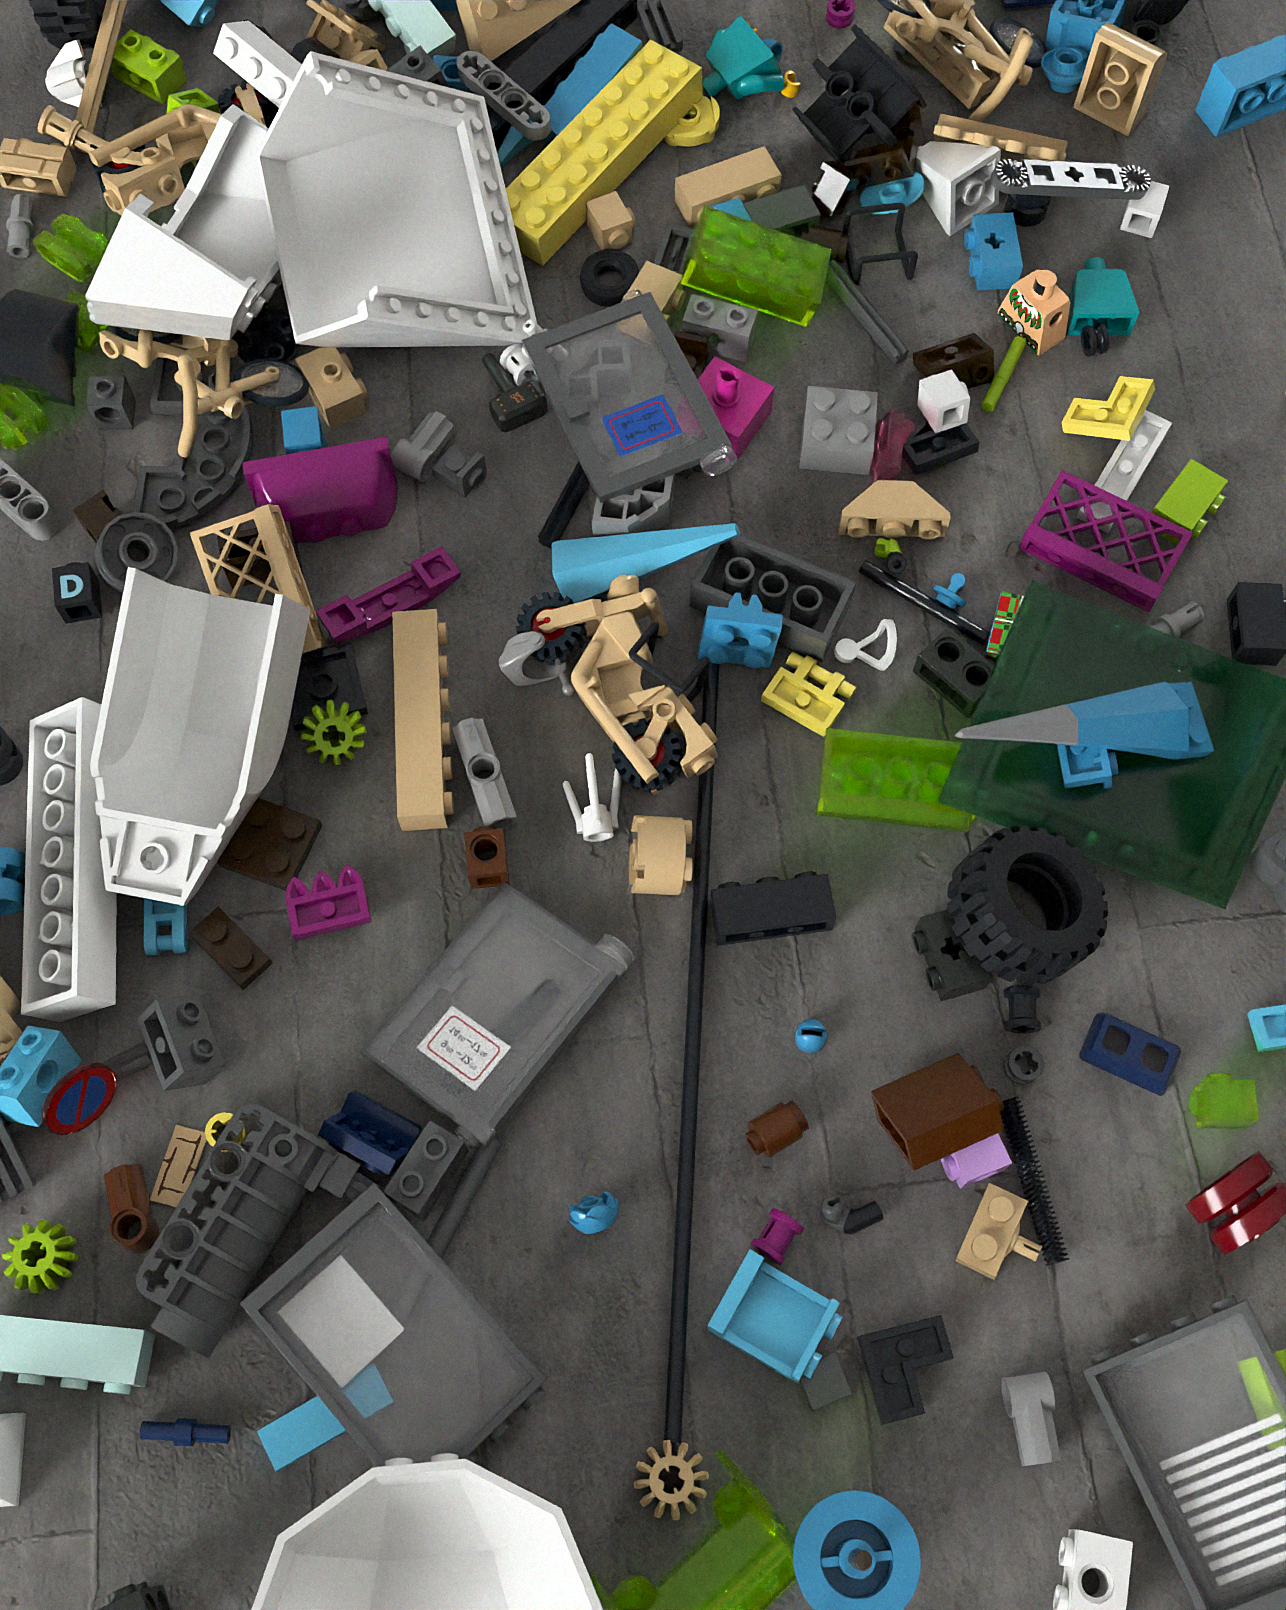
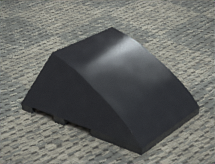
M15 288L8 292L0 300V383L34 391L43 399L75 407V396L72 393L73 377H76L77 370L74 366L75 347L78 346L80 307L75 303Z

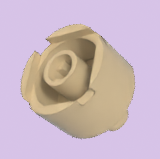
M635 815L631 832H638L637 839H634L629 847V885H633L631 893L679 895L680 892H685L686 881H691L692 858L686 857V844H690L692 840V821L683 820L682 817Z

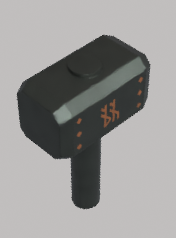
M487 353L482 357V363L501 391V394L489 401L491 417L501 432H509L546 414L547 400L537 382L528 381L514 388L493 353Z

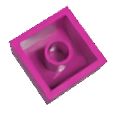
M714 357L698 378V382L733 445L718 452L737 461L771 414L775 387ZM685 396L678 405V424L686 435L698 436L699 441L707 439Z

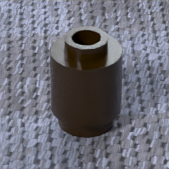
M810 225L809 232L802 231L799 252L805 253L804 260L821 263L835 260L844 263L849 235L841 234L842 230Z

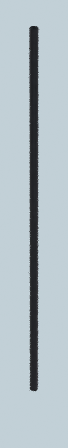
M709 662L703 689L702 724L705 722L716 736L719 664ZM715 763L706 772L699 775L664 1429V1440H670L671 1443H681Z

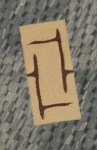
M180 1125L175 1126L150 1201L177 1207L194 1178L206 1143L205 1132Z

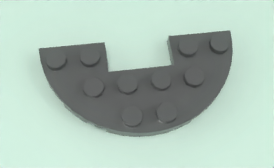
M157 357L149 406L153 414L183 415L182 386L174 378L175 373L179 371L178 363L175 360ZM199 362L201 365L200 381L215 391L216 369L207 366L203 362ZM244 405L243 411L237 419L226 416L221 410L209 411L198 415V429L192 453L189 457L184 458L177 451L175 467L140 466L133 512L151 514L163 521L171 530L201 518L218 506L233 491L244 474L242 462L249 461L251 456L253 429L247 405ZM182 418L180 436H181L182 427H183V418Z

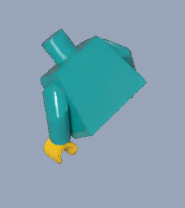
M741 15L729 28L716 31L711 46L705 55L713 72L702 80L703 89L710 98L711 96L714 97L725 87L735 99H742L745 96L763 92L781 91L788 98H794L798 95L801 83L795 82V72L787 71L784 78L780 75L782 71L775 55L758 36V29H752L750 23L745 21Z

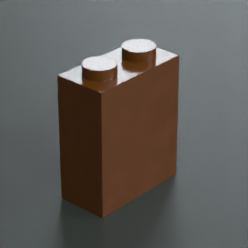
M959 1053L871 1091L878 1122L914 1171L1003 1131L1000 1113L1004 1112V1105L999 1094L994 1088L989 1090L986 1087L975 1065L969 1066Z

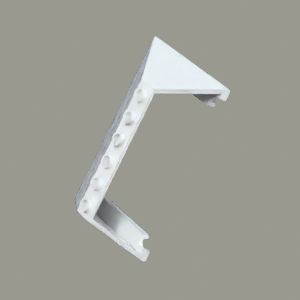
M310 51L256 152L295 344L325 348L522 345V340L530 337L523 330L524 323L529 319H533L536 323L537 321L484 97Z

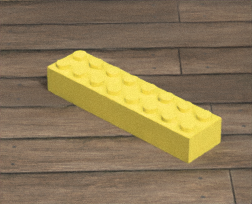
M650 39L506 188V193L522 254L544 266L586 221V202L612 193L678 124V118H683L692 109V104H697L703 97L702 67Z

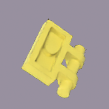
M793 651L788 657L786 664L796 669L795 673L793 674L780 667L763 692L761 701L825 738L845 705L843 701L834 696L840 694L850 700L857 687L845 681L846 676L836 671L833 674L817 665L816 659L808 655L804 658ZM810 677L825 687L821 690L806 680Z

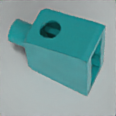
M1099 257L1087 260L1084 265L1085 269H1080L1076 272L1070 289L1069 300L1071 303L1066 335H1081L1083 326L1090 325L1093 328L1095 324L1101 322L1106 326L1108 335H1131L1139 315V309L1126 272L1122 269H1106L1104 259Z

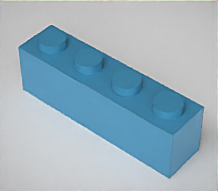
M612 23L603 33L596 37L591 49L576 62L571 74L565 81L558 84L554 95L546 105H543L550 114L551 132L541 141L548 145L643 48L640 39Z

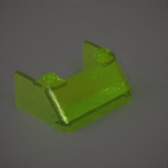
M720 1449L715 1456L732 1480L722 1486L716 1494L712 1510L720 1523L654 1586L647 1578L636 1576L621 1582L617 1589L610 1594L592 1572L589 1573V1577L598 1598L607 1610H766L796 1581L793 1567L795 1538L758 1488L726 1453Z

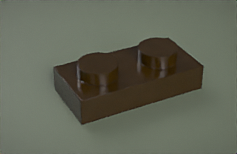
M219 906L189 932L190 936L242 990L273 964L270 958Z

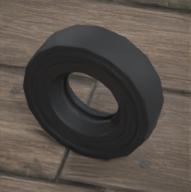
M605 249L595 252L585 260L581 268L580 284L584 295L591 302L600 306L611 307L622 302L640 271L636 261L629 254L620 250ZM614 270L622 275L623 280L618 285L605 286L598 281L597 277L603 271Z

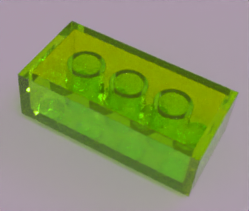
M704 205L692 231L680 284L807 327L821 304L831 249Z
M826 728L821 750L816 815L968 832L976 817L980 745Z

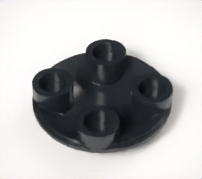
M262 307L256 318L253 317L244 333L237 330L233 335V340L238 344L237 355L245 363L259 359H276L288 362L294 357L300 347V344H295L290 315L278 309H265Z

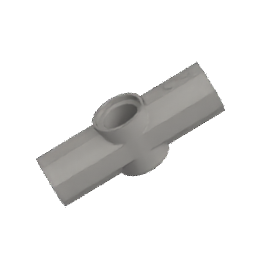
M473 717L462 720L452 728V732L484 826H493L496 829H509L518 822L484 721L483 719H474ZM481 771L493 772L491 777L487 779L476 777Z

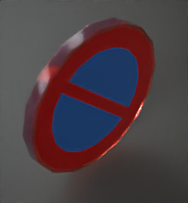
M99 1062L88 1063L71 1070L60 1079L47 1095L42 1108V1121L47 1129L61 1136L73 1134L88 1127L99 1118L111 1103L116 1091V1076L112 1069Z

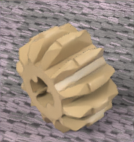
M664 1440L663 1451L665 1457L660 1459L652 1446L646 1450L648 1456L655 1463L653 1467L644 1462H637L636 1469L650 1475L649 1479L634 1481V1488L642 1489L650 1486L652 1492L645 1495L640 1500V1503L645 1507L655 1497L660 1500L654 1511L655 1517L661 1518L667 1503L671 1504L672 1520H679L678 1503L682 1501L686 1510L693 1514L696 1511V1507L688 1498V1495L692 1493L698 1498L704 1499L707 1492L702 1488L693 1486L694 1481L708 1479L709 1474L707 1471H700L694 1474L691 1468L702 1460V1456L699 1453L694 1455L688 1463L683 1460L688 1451L687 1443L682 1442L677 1456H672L670 1440ZM670 1466L679 1469L678 1478L684 1481L680 1491L673 1488L674 1494L664 1492V1482L658 1479L661 1470L665 1469L668 1473Z

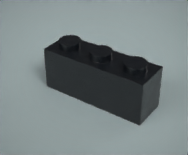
M808 871L799 873L792 879L779 880L778 877H764L757 880L755 884L740 885L739 882H726L720 884L717 889L711 890L710 905L717 946L831 931L836 921L828 874L817 875L816 872Z

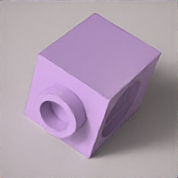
M998 1133L941 1158L946 1175L951 1181L956 1180L960 1189L1000 1173L1012 1164Z

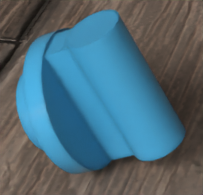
M961 573L952 575L948 589L937 584L932 589L938 594L935 600L951 610H954L956 606L964 608L967 603L957 595L965 586V577Z

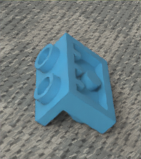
M1057 744L1065 789L1102 782L1104 789L1112 788V775L1119 774L1115 752L1108 753L1107 749Z

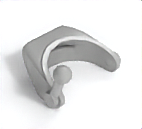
M535 631L525 632L507 641L504 652L499 658V666L501 671L515 686L537 684L559 676L563 684V693L567 696L574 693L575 688L569 682L565 673L567 670L566 662L561 664L559 659H555V665H549L547 661L541 663L537 660L527 659L530 654L545 644V638L541 633Z

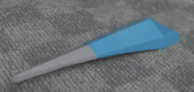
M1166 681L962 728L955 734L958 738L1029 741L1104 748L1174 760L1204 757L1214 752L1192 681L1169 684Z

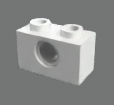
M1069 1529L1068 1538H1062L1059 1548V1564L1064 1566L1062 1585L1058 1584L1054 1592L1053 1610H1126L1133 1542L1079 1529ZM1090 1568L1098 1574L1100 1579L1099 1589L1092 1596H1089L1084 1591L1081 1583L1084 1572Z

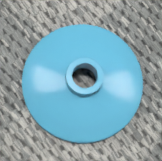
M914 171L913 177L865 187L860 195L861 207L891 203H904L907 207L915 202L923 193L925 188L924 179L920 173ZM898 210L875 212L871 214L897 213Z

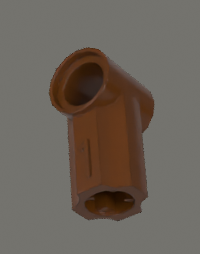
M124 1164L112 1168L108 1173L104 1174L112 1217L109 1224V1233L116 1243L134 1253H144L150 1250L157 1240L159 1227L152 1218L143 1167L140 1164ZM141 1221L142 1228L140 1233L133 1239H128L127 1233L129 1228L134 1223Z

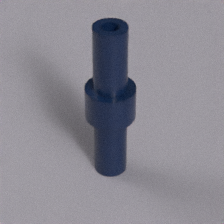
M178 1418L176 1423L143 1421L140 1427V1439L173 1441L174 1446L193 1447L195 1442L228 1444L231 1436L230 1425L198 1424L197 1419Z

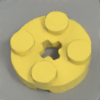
M703 96L697 104H692V109L687 113L693 119L686 120L679 117L678 124L664 137L665 142L671 146L690 147L711 142L719 128L720 109L717 101L712 96L711 99Z

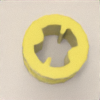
M219 1113L208 1121L205 1128V1136L211 1146L215 1145L216 1137L220 1136L216 1131L218 1127L222 1124L226 1126L233 1114ZM243 1126L235 1140L232 1138L229 1141L241 1145L245 1139V1126Z

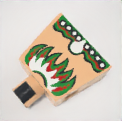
M1035 270L1012 285L997 312L1019 337L1026 340V344L1038 356L1065 339L1071 303L1069 297L1056 285L1057 277L1050 270Z

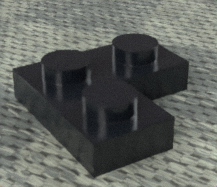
M939 1315L858 1336V1343L881 1425L925 1414L913 1369L954 1359L942 1316Z

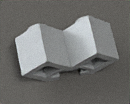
M674 474L635 489L634 495L622 494L602 503L596 497L592 519L593 537L657 531L667 525L670 519L674 495Z

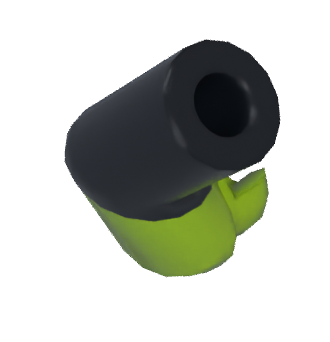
M879 538L876 541L875 556L886 558V566L891 572L901 573L906 567V560L902 555L898 542L893 538H890V540Z

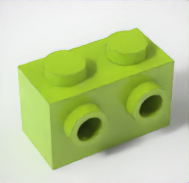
M130 29L117 42L111 63L114 77L148 97L164 104L168 100V95L174 94L187 81L181 57L175 51L168 50L155 43L150 37L142 36Z

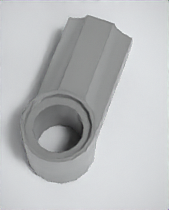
M437 411L434 413L429 412L409 440L403 438L395 446L391 454L394 468L420 482L428 480L432 474L431 467L437 462L438 454L455 433L454 424L445 415Z
M1047 1372L1002 1377L1001 1390L1003 1402L1008 1416L1013 1419L1021 1465L1029 1466L1062 1461L1052 1412L1055 1410L1054 1391Z

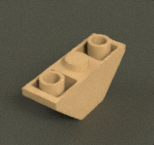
M877 480L842 510L838 535H849L854 538L865 536H885L893 539L921 537L926 540L938 537L945 538L951 519L950 512L914 481Z

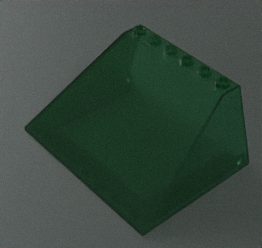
M1031 579L969 727L1166 681L1169 684L1192 681L1214 752L1204 757L1174 760L1107 749L1108 753L1115 752L1119 774L1112 775V788L1104 789L1102 782L1065 789L1057 744L964 738L938 801L1007 828H1011L1014 825H1026L1029 829L1032 826L1048 829L1047 834L1058 833L1065 837L1066 843L1071 847L1076 845L1083 852L1082 856L1226 909L1286 779V679L1051 589L1050 586Z

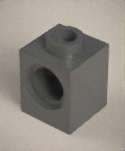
M125 375L89 376L86 406L98 430L133 429L136 400Z

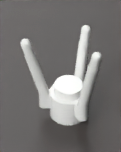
M588 753L585 759L590 805L584 808V814L581 813L570 783L564 781L562 785L576 821L577 834H583V838L586 841L598 842L612 838L614 836L613 830L619 829L617 816L622 777L615 768L610 811H607L606 805L599 804L593 755Z

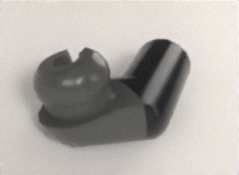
M836 1196L827 1197L821 1203L820 1215L823 1221L828 1226L845 1234H854L884 1219L876 1201H872L855 1210L841 1203L840 1198Z

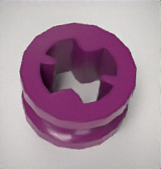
M829 0L826 13L827 23L839 29L850 26L854 17V1Z

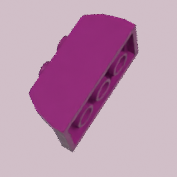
M387 437L242 462L244 476L256 507L267 504L279 505L284 522L290 521L297 543L320 542L325 538L341 535L353 536L363 531L384 528L388 526L396 510L398 485Z

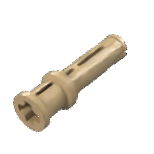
M51 105L45 108L38 123L37 129L40 134H49L64 142V146L69 149L77 147L89 154L97 149L96 146L101 147L109 143L85 130L81 121L77 119L72 121L57 113L56 108Z

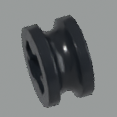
M1102 322L1095 324L1093 328L1087 325L1081 329V346L1086 356H1094L1096 351L1099 354H1104L1108 351L1109 335L1106 326Z

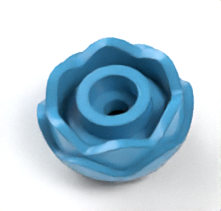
M607 1191L603 1192L598 1198L585 1196L580 1200L578 1206H569V1222L584 1234L605 1230L615 1223L619 1211L618 1199L614 1198Z

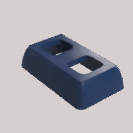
M1101 1012L1095 1015L1079 1055L1083 1061L1162 1096L1166 1093L1181 1055V1048L1110 1014ZM1108 1027H1115L1129 1035V1042L1123 1055H1118L1103 1047L1102 1042ZM1147 1044H1152L1166 1051L1167 1059L1162 1072H1155L1141 1064L1140 1060Z

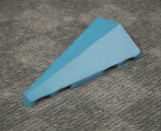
M731 523L555 541L552 543V574L563 598L565 599L568 596L572 599L573 603H578L589 599H596L607 594L610 590V583L620 575H636L639 579H645L741 534L737 524Z

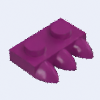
M345 865L342 869L337 888L330 876L323 871H319L313 881L312 894L309 893L305 884L296 877H293L287 886L285 900L291 932L295 941L372 923L365 886L358 872L349 865Z

